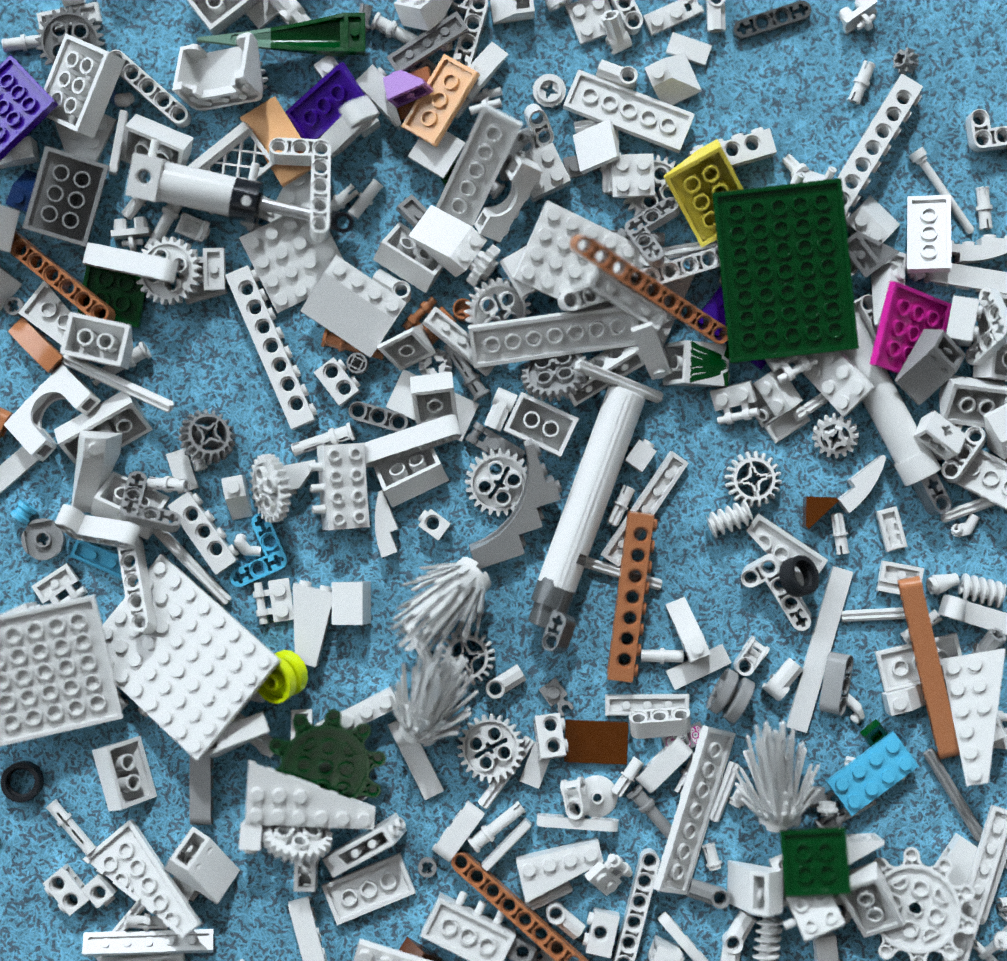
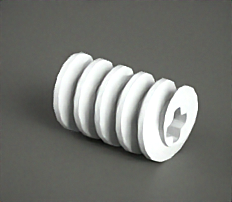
M743 501V504L740 506L737 503H733V510L729 506H725V513L722 509H717V516L714 512L709 513V518L706 516L709 529L715 538H718L717 531L725 535V528L733 532V525L741 529V522L749 526V519L753 521L752 513L746 501Z
M965 573L960 579L958 594H963V599L965 600L970 595L971 602H975L978 597L980 604H983L985 599H987L988 606H991L995 601L996 608H1000L1005 598L1006 584H1002L1001 581L994 583L992 579L986 581L984 577L978 579L975 575L970 577L969 574Z
M762 916V920L756 921V924L762 927L755 929V932L761 936L754 938V941L759 942L760 945L753 946V949L759 951V954H753L752 957L758 961H777L776 959L780 957L777 951L781 948L777 942H780L782 939L778 935L782 933V928L779 925L783 924V920L777 917Z

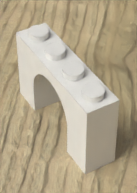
M63 364L54 370L51 376L39 386L4 424L33 457L42 462L57 448L42 428V418L46 409L57 400L67 399L75 409L87 416L101 402L90 388L71 369Z

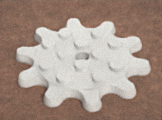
M914 847L905 849L904 861L900 866L890 865L885 858H876L873 862L876 861L882 871L904 922L903 926L879 933L882 937V944L878 949L879 956L888 960L897 951H905L909 954L911 961H927L928 954L937 951L949 961L956 960L959 956V950L954 945V935L959 932L973 934L977 930L976 921L965 916L961 910L963 903L974 898V888L968 884L956 886L950 882L949 874L953 869V863L949 858L942 857L935 865L925 866L920 860L919 851ZM918 902L922 907L921 912L913 913L909 908L910 904Z

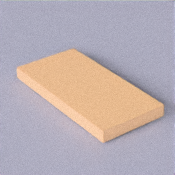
M444 54L427 82L434 92L416 100L401 127L437 148L480 74Z
M275 96L240 117L242 122L247 123L251 127L253 133L268 152L269 143L274 138H301ZM275 164L271 169L281 186L284 187L309 172L311 166Z

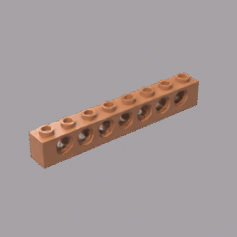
M627 512L606 675L607 680L633 683V677H637L638 664H635L636 656H640L641 644H638L639 635H643L644 623H640L641 615L646 613V602H643L644 594H648L649 582L646 581L647 573H651L652 561H649V553L654 551L655 540H651L652 531L656 532L657 519H654L652 513ZM638 529L646 531V536L641 540L635 538V532ZM635 550L643 551V557L640 560L632 558V553ZM632 571H639L641 573L637 581L629 579ZM629 592H636L638 594V598L633 602L626 599ZM629 612L634 613L635 619L632 622H626L624 620L625 614ZM625 633L633 636L632 640L628 643L621 641V637ZM622 654L630 656L627 663H620L618 661Z

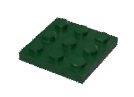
M86 265L83 285L115 311L114 322L140 328L147 292H141V288L144 285L137 284L141 277ZM90 297L84 300L85 306L90 303ZM78 308V311H77L78 314L86 315L84 312H82V311ZM105 309L102 310L100 313L101 319H103L106 316Z
M846 827L780 830L785 897L851 894Z

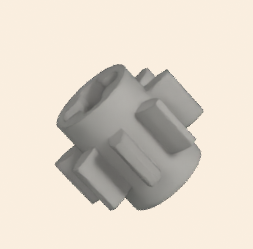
M909 47L906 50L899 49V52L893 57V68L898 69L900 74L905 75L906 72L912 74L919 66V54L914 53V49Z

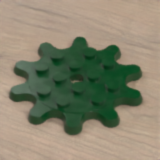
M336 709L329 710L326 713L324 722L318 726L312 725L306 716L297 715L292 723L296 731L295 737L292 740L285 741L280 738H274L270 741V751L281 759L280 766L275 769L279 773L303 779L319 785L320 788L338 792L339 795L347 798L357 799L362 795L376 798L381 793L380 785L373 782L369 774L373 768L385 764L386 755L381 751L371 752L365 748L364 742L371 734V727L367 723H360L354 729L347 730L342 727L341 713ZM322 763H329L331 765L330 771H321L319 767Z

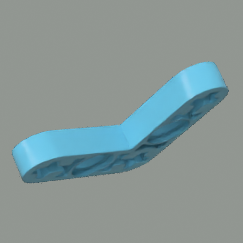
M261 513L254 515L251 523L265 556L231 572L230 581L236 587L245 586L285 568L288 564V557L273 523L265 522L266 530L271 528L272 532L260 535L259 532H263L261 526H257L256 522L259 521L258 517L261 516ZM268 535H272L276 540L273 547H267L264 543V539ZM275 555L283 557L282 565L274 564L270 566L273 570L269 571V566L265 559L268 558V562L275 560ZM262 563L264 565L265 571L262 575L255 574L253 570L255 564ZM249 567V572L253 579L250 580V576L243 578V583L235 581L234 578L237 576V572L239 571L240 574L248 572L245 568Z

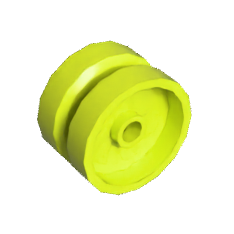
M281 650L274 653L282 661L257 690L261 697L270 703L278 704L284 702L291 696L300 693L307 685L308 672L303 660L289 650Z

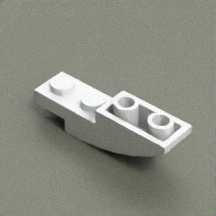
M491 42L469 66L477 71L480 76L456 114V119H459L482 87L486 86L509 55L494 42Z
M985 234L976 241V245L972 241L954 244V241L951 240V255L955 256V264L979 263L1007 254V236L996 238L994 234Z

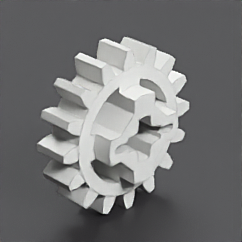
M493 244L486 252L480 251L470 264L468 269L472 272L468 276L467 282L473 287L481 279L487 280L499 264L495 260L501 252L498 247Z
M833 413L832 418L824 415V421L820 419L817 421L818 426L813 428L812 440H816L814 443L815 447H820L819 453L826 451L827 457L834 454L835 458H838L840 453L844 457L847 456V450L853 452V445L858 444V439L856 438L859 437V431H855L857 429L856 424L851 425L852 418L845 420L842 415L836 417V413ZM838 431V435L835 437V439H834V441H833V436H834V435L836 434V432Z

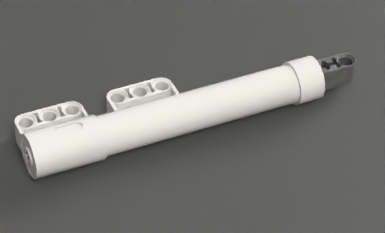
M850 258L851 276L857 273L858 267ZM864 295L854 300L859 349L844 350L842 352L875 386L862 402L895 462L894 467L905 486L912 484L928 514L935 516L946 513L951 509L952 503L936 473L941 469L938 460L932 450L914 437L917 426L888 371L869 364L878 327L875 328L872 323L874 321L872 295ZM863 303L866 304L867 310L863 307ZM936 501L939 502V505H940V508H939V509H938L937 506H936Z

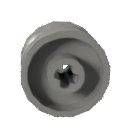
M727 668L714 686L706 708L716 714L723 710V718L732 723L736 722L750 701L755 683L745 677L739 680V674Z

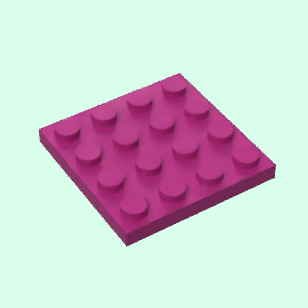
M889 281L869 364L899 374L924 329L944 330L946 332L952 304L899 282Z

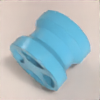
M19 500L17 503L18 507L12 510L10 514L18 521L28 525L31 516L35 515L38 510L27 502Z

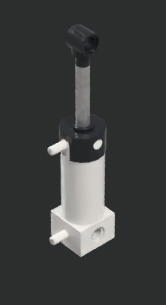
M154 139L151 140L148 155L133 153L125 193L127 196L153 202L170 203L253 224L256 223L260 210L310 221V208L263 198L264 184L257 181L260 166L258 163H251L249 178L247 179L157 158L159 141ZM148 173L151 176L149 182L146 181V175ZM334 210L330 213L329 229L336 230L339 233H347L353 229L355 220L350 213ZM342 216L347 217L349 220V225L345 229L340 228L338 225V220Z

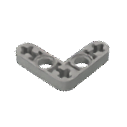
M675 197L665 198L625 224L628 238L651 267L661 266L665 262L666 257L662 247L650 232L680 214L681 208ZM650 216H658L657 220L652 222L648 221V218ZM645 239L650 240V243L648 245H640L641 241ZM652 250H653L654 254H655L656 256H658L657 258L652 257V255H651V251H652Z
M140 471L131 472L122 497L119 518L122 521L161 531H178L181 524V516L178 513L141 504L147 477ZM135 480L139 481L138 487L134 486ZM135 494L138 498L131 499L127 495ZM128 506L132 507L131 513H127ZM151 514L155 516V519H147L145 515Z

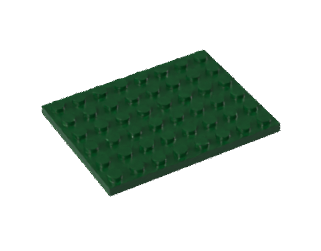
M842 178L712 193L730 363L859 349Z

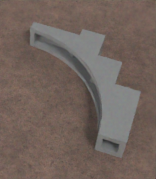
M532 439L523 441L527 456V475L524 490L517 506L498 529L485 538L469 544L473 560L478 563L476 565L478 569L525 554L523 547L527 545L523 533L543 527L541 520L544 519L540 506L561 500L559 493L562 492L559 480L555 481L552 475L547 476L545 464H540L538 458L542 456L539 445H534Z

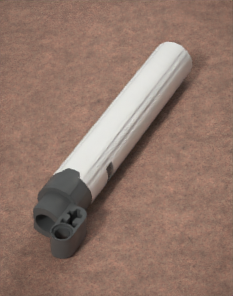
M611 385L607 388L531 597L534 604L528 621L546 628L542 638V646L550 652L564 653L571 641L576 621L574 617L568 615V611L645 402V398L642 395L619 386Z

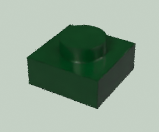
M876 719L860 732L870 747L887 735L881 723Z

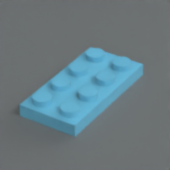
M891 731L826 779L825 782L849 815L853 816L919 767V765L895 732Z

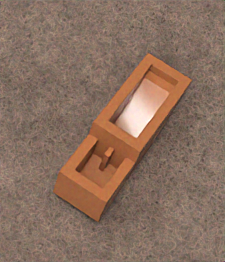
M23 316L8 331L47 372L53 373L62 364L63 355Z

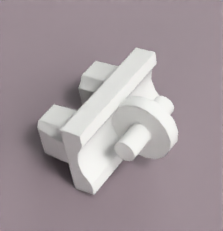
M856 0L855 7L857 9L852 12L849 7L840 10L839 18L843 23L845 33L848 34L855 28L857 30L864 28L867 31L873 29L872 21L876 19V4L878 1Z
M144 216L134 218L135 228H128L126 219H114V230H110L111 237H114L115 240L128 239L122 241V247L129 246L133 252L137 251V245H144L143 239L136 238L148 237L152 234V230L149 228L147 219Z

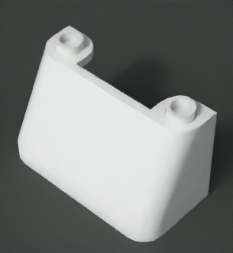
M243 33L237 36V47L208 53L197 44L180 47L172 91L191 108L198 111H207L261 100L263 83L257 39L251 33Z

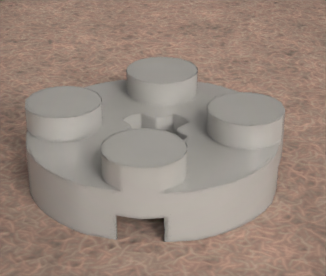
M35 519L28 524L22 533L21 542L23 549L37 560L52 559L63 551L65 533L54 525L55 521L51 519ZM42 533L49 538L46 541V545L38 541V538L42 537Z

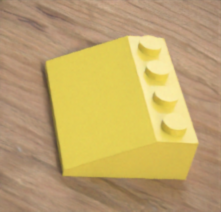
M718 139L698 149L664 175V179L701 248L717 240L712 193L743 189Z

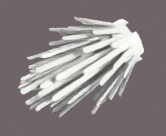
M462 557L454 563L419 567L421 570H436L427 571L426 575L416 577L417 579L406 582L402 586L406 587L422 582L411 589V591H416L428 585H433L396 608L400 610L408 607L393 618V621H397L404 616L391 630H395L404 622L406 623L395 635H399L401 632L406 634L422 620L398 643V646L403 647L419 632L404 650H410L411 652L423 641L424 643L419 648L420 652H422L435 637L424 654H428L440 639L436 647V651H438L459 619L460 623L451 639L450 646H453L467 619L462 633L466 643L472 622L474 623L476 620L477 612L476 628L478 630L480 628L485 593L491 587V580L487 572L482 573L476 567L478 563L468 557Z
M444 645L440 646L438 651L435 649L433 659L430 655L423 658L420 673L421 655H418L417 664L412 668L410 701L408 699L405 663H402L401 683L397 681V686L395 685L397 704L393 696L389 694V699L396 711L394 714L400 723L399 732L411 744L416 742L424 744L423 747L434 744L437 739L456 735L460 732L455 730L461 726H451L472 714L470 711L471 707L449 719L476 696L478 690L474 691L453 709L467 691L465 689L473 680L474 674L460 688V685L467 676L466 671L460 676L467 663V658L464 659V656L460 655L456 663L455 657L451 656L453 649L447 650L442 664L438 668Z
M766 721L764 722V731H761V738L758 725L755 726L757 738L755 746L759 765L756 762L749 735L746 736L749 750L745 749L743 751L758 795L742 767L739 770L746 784L736 769L732 768V771L741 783L739 785L735 782V786L745 797L741 798V802L759 818V824L761 825L762 823L766 826V830L780 833V830H788V828L794 825L797 828L800 825L801 815L819 793L821 788L816 789L813 793L815 787L811 788L820 764L816 765L814 771H812L813 765H809L797 794L807 749L804 747V741L797 746L793 781L795 730L792 728L791 735L787 737L786 752V723L781 721L780 731L773 730L772 735L771 727L768 726Z

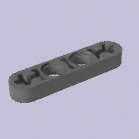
M802 0L741 19L735 23L732 30L733 35L738 40H746L805 21L811 14V6L807 1ZM799 6H801L802 9L807 10L805 11L804 16H802L801 13L794 14V19L792 20L791 13L796 12L799 9ZM780 12L786 14L787 21L783 23L777 21L776 14ZM758 19H765L768 26L765 29H760L757 27L756 21ZM750 21H752V27L755 32H752V28L747 29L744 35L742 32L737 31L740 25L746 28L750 26Z

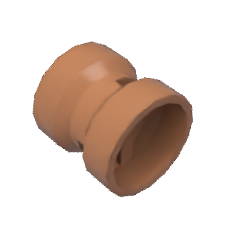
M461 298L454 303L453 313L457 320L465 321L470 316L464 312V310L470 309V306L466 304L470 300Z

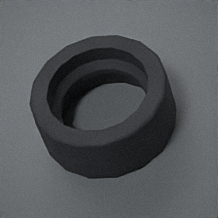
M798 555L783 561L779 570L780 582L789 595L800 598L816 591L819 586V572L810 558ZM795 566L799 568L803 575L804 586H801L795 577Z
M20 761L5 769L1 776L0 785L6 798L13 802L22 803L33 799L40 793L43 788L44 777L41 769L36 764L30 761ZM20 769L31 772L35 781L32 790L25 794L15 792L10 784L12 774Z

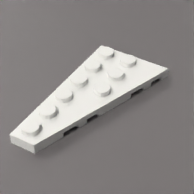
M1006 648L941 659L966 786L989 783Z
M249 760L245 824L374 830L375 806L354 798L339 795L338 792L320 788L319 785L289 774L279 773L273 768H266Z
M134 820L127 821L83 858L85 862L90 863L99 873L107 876L113 881V884L132 899L144 905L150 913L162 919L164 924L181 937L188 936L202 924L168 871L164 869V865Z

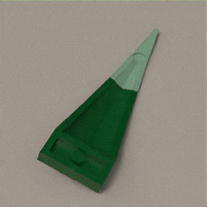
M340 13L283 26L197 38V41L201 43L238 46L236 44L237 36L243 33H251L257 39L259 49L344 57V55H365V13Z

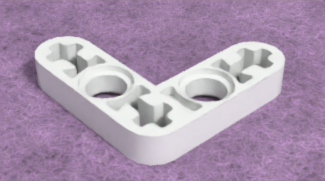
M990 287L983 288L979 294V303L983 306L982 309L990 329L966 351V362L971 365L981 366L1007 343V308L1000 292ZM999 309L998 317L995 319V311ZM992 338V345L988 348V341Z

